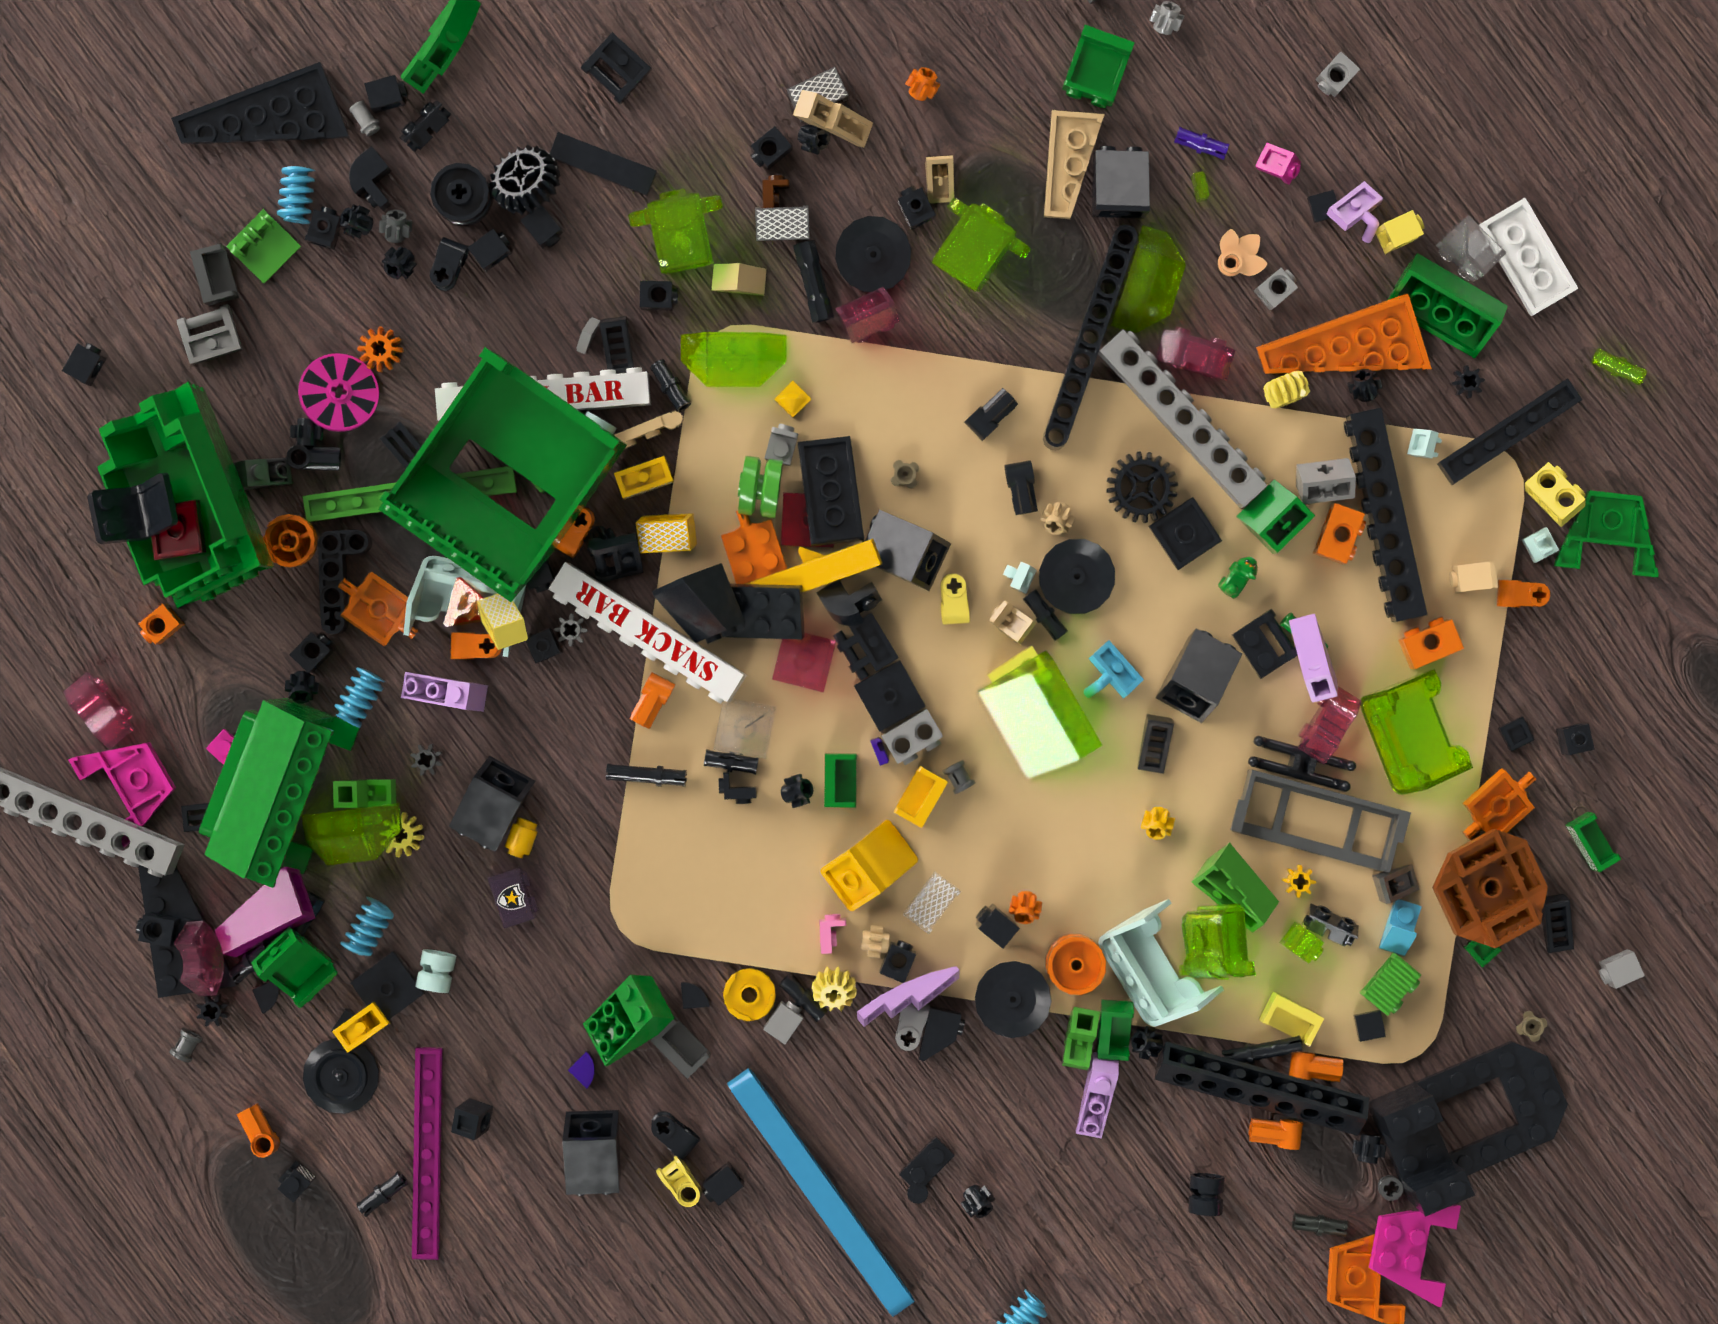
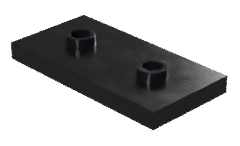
M850 436L798 442L811 547L864 540Z

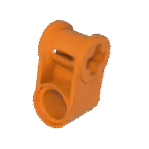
M586 507L583 508L579 515L586 514L585 520L588 521L587 524L584 523L579 526L577 524L579 520L576 518L556 547V549L572 559L582 547L583 540L595 522L594 513Z
M1498 580L1497 606L1541 607L1547 604L1550 599V590L1545 584L1518 580Z
M451 632V659L494 658L500 655L502 649L498 650L495 646L494 649H490L488 654V649H484L483 645L488 643L489 639L490 643L494 644L489 634Z

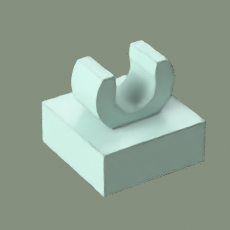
M1413 429L1407 454L1414 457L1431 459L1438 457L1439 453L1434 452L1436 443L1442 442L1441 438L1438 437L1439 433L1432 430Z
M1547 527L1522 539L1533 563L1559 551Z
M1021 562L1018 569L1007 565L1003 575L1013 579L1011 587L1027 594L1037 570Z

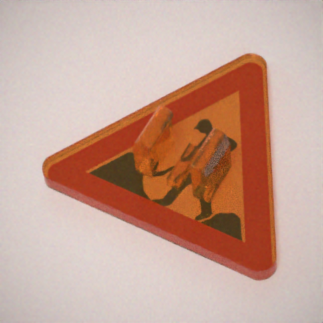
M457 577L443 623L445 627L481 621L477 600L483 599V597L461 577Z

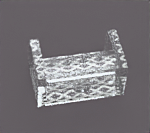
M934 871L903 914L930 934L932 927L954 898L959 896L961 890Z

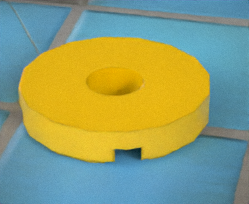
M746 968L731 975L725 984L723 996L725 1005L732 1015L741 1020L754 1021L769 1013L774 1005L776 992L775 985L767 974L758 969ZM751 987L756 990L757 998L754 1001L748 1002L743 999L742 991L745 988Z

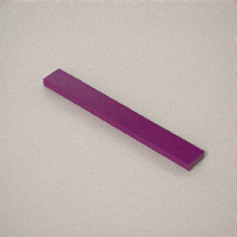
M440 1047L415 1048L412 1259L438 1260L440 1254L443 1048Z

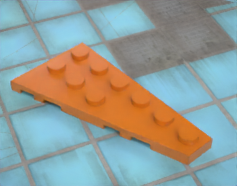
M1408 294L1256 347L1265 374L1291 373L1294 371L1344 372L1369 369L1371 371H1381L1384 369H1432Z

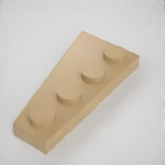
M1051 111L1044 217L1071 218L1105 114Z

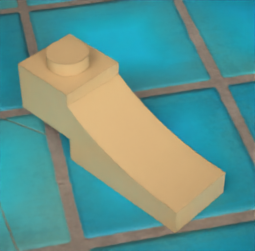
M805 90L801 91L793 113L795 117L809 125L826 130L863 148L873 125V122L844 105L833 103L818 93Z

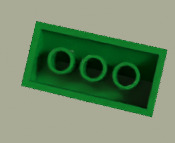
M1418 253L1415 254L1387 299L1390 300L1408 294L1419 327L1474 359L1502 323L1508 307L1506 304Z

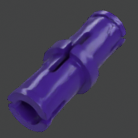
M1179 127L1174 141L1176 144L1195 149L1198 154L1203 152L1221 160H1224L1230 145L1209 138L1206 133L1201 135Z

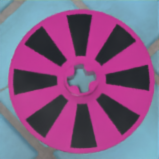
M335 353L319 357L305 369L300 379L298 395L301 407L310 420L324 429L341 432L356 429L371 418L378 404L379 387L373 372L367 368L364 362L347 354ZM337 387L343 388L342 392L346 395H341L340 398H336L335 392H333L332 390H336Z

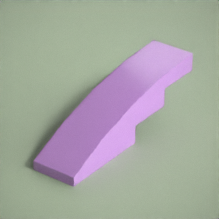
M955 966L907 981L880 995L858 1010L857 1019L865 1027L884 1011L892 1019L911 1003L920 1010L957 981L960 970Z

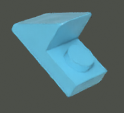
M1401 899L1394 901L1379 948L1405 956L1417 936L1414 929L1422 906Z

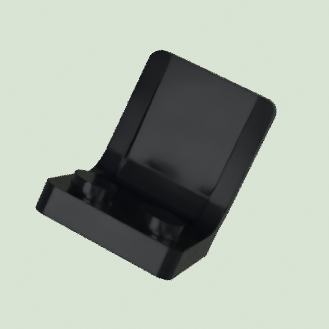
M159 473L137 486L94 490L87 496L95 537L99 544L147 540L178 523L168 473Z

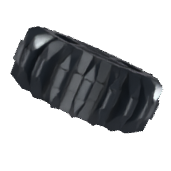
M529 145L524 150L517 147L514 153L508 151V156L505 159L500 158L501 164L494 165L495 173L490 174L492 182L489 185L493 198L505 210L512 214L517 212L521 215L526 210L533 213L535 207L542 209L543 202H550L549 196L557 194L555 187L560 185L558 178L561 176L557 162L549 152L542 150L538 146L532 148Z
M1140 451L1136 452L1135 461L1131 454L1126 455L1128 464H1125L1121 459L1118 460L1117 464L1121 470L1111 468L1110 472L1116 475V478H1107V482L1114 484V487L1107 488L1106 493H1115V497L1108 500L1109 503L1118 501L1119 505L1114 508V511L1118 512L1122 508L1125 509L1122 515L1124 519L1132 513V522L1134 523L1137 522L1139 515H1141L1143 523L1148 522V514H1150L1153 521L1158 520L1157 510L1160 514L1165 515L1167 511L1163 505L1165 504L1168 507L1174 505L1168 499V496L1177 497V492L1170 491V487L1178 486V482H1169V478L1176 475L1175 472L1172 471L1166 474L1164 470L1169 468L1170 464L1167 462L1162 467L1158 465L1162 460L1161 456H1157L1154 462L1151 461V452L1146 454L1145 460L1142 459ZM1147 466L1153 469L1154 472L1148 477H1140L1131 468ZM1125 474L1131 483V491L1123 498L1121 481ZM1159 477L1163 484L1160 500L1156 498L1153 492V484ZM1152 479L1147 484V494L1140 492L1132 496L1136 492V487H1138L1136 486L1137 481L1143 483ZM1141 497L1150 502L1153 507L1137 509L1129 504L1136 498Z

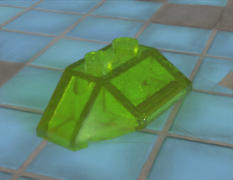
M1142 225L1111 326L1136 334L1170 316L1186 263L1167 232Z
M701 332L681 334V362L706 387H761L787 362V335L763 332Z
M399 803L302 814L305 841L326 865L377 860L390 845L394 837L402 830Z

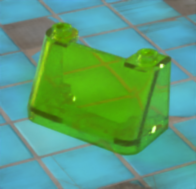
M1435 669L1363 696L1360 700L1361 711L1392 789L1400 795L1427 790L1473 768L1468 751L1460 745H1450L1434 704L1433 697L1439 695L1441 691V680L1437 676Z

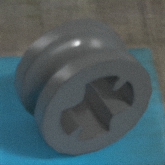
M1386 1175L1379 1180L1378 1191L1386 1200L1394 1201L1402 1195L1403 1185L1395 1176ZM1390 1181H1394L1393 1185L1397 1186L1396 1191L1392 1190L1390 1194H1387L1388 1191L1384 1189V1186L1389 1185Z

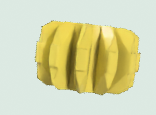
M1294 371L1266 383L1263 388L1267 402H1269L1271 408L1275 409L1301 400L1310 392L1308 380L1302 371Z
M406 812L401 814L400 820L396 813L392 814V822L386 819L382 822L388 830L380 829L378 832L380 835H386V838L380 841V845L390 844L386 849L387 853H391L396 848V857H401L403 850L407 856L412 855L411 847L415 850L420 849V845L415 840H424V835L416 834V831L423 829V825L414 827L413 824L416 822L417 817L413 816L407 821L408 815ZM403 828L405 829L403 833L407 832V838L399 841L400 837H396L395 833Z
M827 966L824 973L818 972L816 980L812 983L814 1001H819L820 1008L829 1006L830 1012L834 1007H837L842 1012L844 1005L851 1006L853 998L857 994L855 977H850L848 970L840 972L839 966H837L835 971H832Z

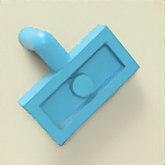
M1108 640L1088 658L1102 676L1084 689V695L1090 698L1110 683L1121 697L1125 698L1144 679L1111 641Z

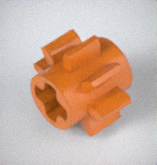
M921 67L919 71L913 69L905 85L910 86L909 94L919 101H925L927 97L932 99L940 87V83L935 82L937 79L936 73L926 67Z
M1019 892L1017 896H1012L1009 914H1015L1014 919L1018 923L1030 924L1034 919H1039L1043 902L1037 901V896L1033 892Z

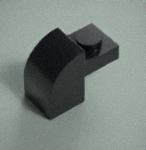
M372 146L353 162L349 172V181L352 190L358 197L367 191L368 193L365 195V198L372 207L376 208L379 206L385 211L392 204L377 187L376 183L392 170Z
M840 580L816 592L831 618L845 626L862 624L864 620L860 613L872 610L882 601L872 582L850 595Z

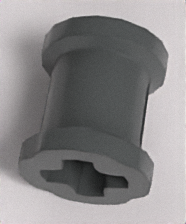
M963 760L942 771L944 775H948L955 788L953 790L954 794H958L976 783L970 779L966 772Z
M182 1028L180 1030L181 1036L176 1046L171 1048L169 1053L177 1059L189 1063L193 1059L191 1055L198 1043L202 1042L203 1038L194 1031Z

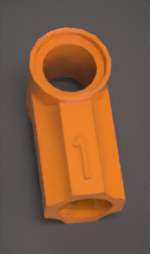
M652 672L641 691L642 696L629 719L650 729L662 705L666 704L676 684Z
M1298 1052L1291 1055L1288 1075L1304 1080L1315 1078L1340 1082L1344 1068L1343 1059L1315 1055L1316 1053Z
M259 1103L236 1114L251 1142V1150L254 1155L264 1158L278 1150L280 1145L279 1137L272 1131ZM262 1137L270 1141L271 1148L269 1151L261 1148L260 1140Z
M1251 1118L1249 1141L1274 1144L1284 1149L1300 1150L1303 1122L1289 1119L1273 1121Z

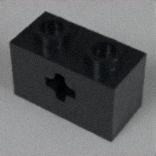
M991 904L989 908L985 905L975 917L978 921L976 923L977 928L1002 949L1005 948L1020 929L1016 922L994 904Z

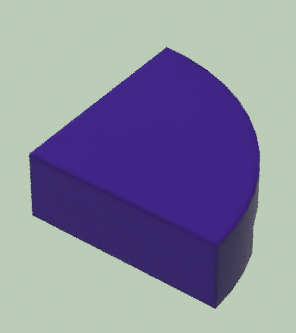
M877 737L870 740L879 765L889 763L881 738Z
M588 1051L568 1069L586 1089L591 1084L595 1073L594 1061Z

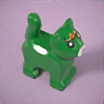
M1249 556L1239 559L1238 562H1233L1229 568L1230 573L1227 577L1223 576L1218 583L1220 590L1232 599L1237 598L1249 579H1256L1258 572L1256 559Z

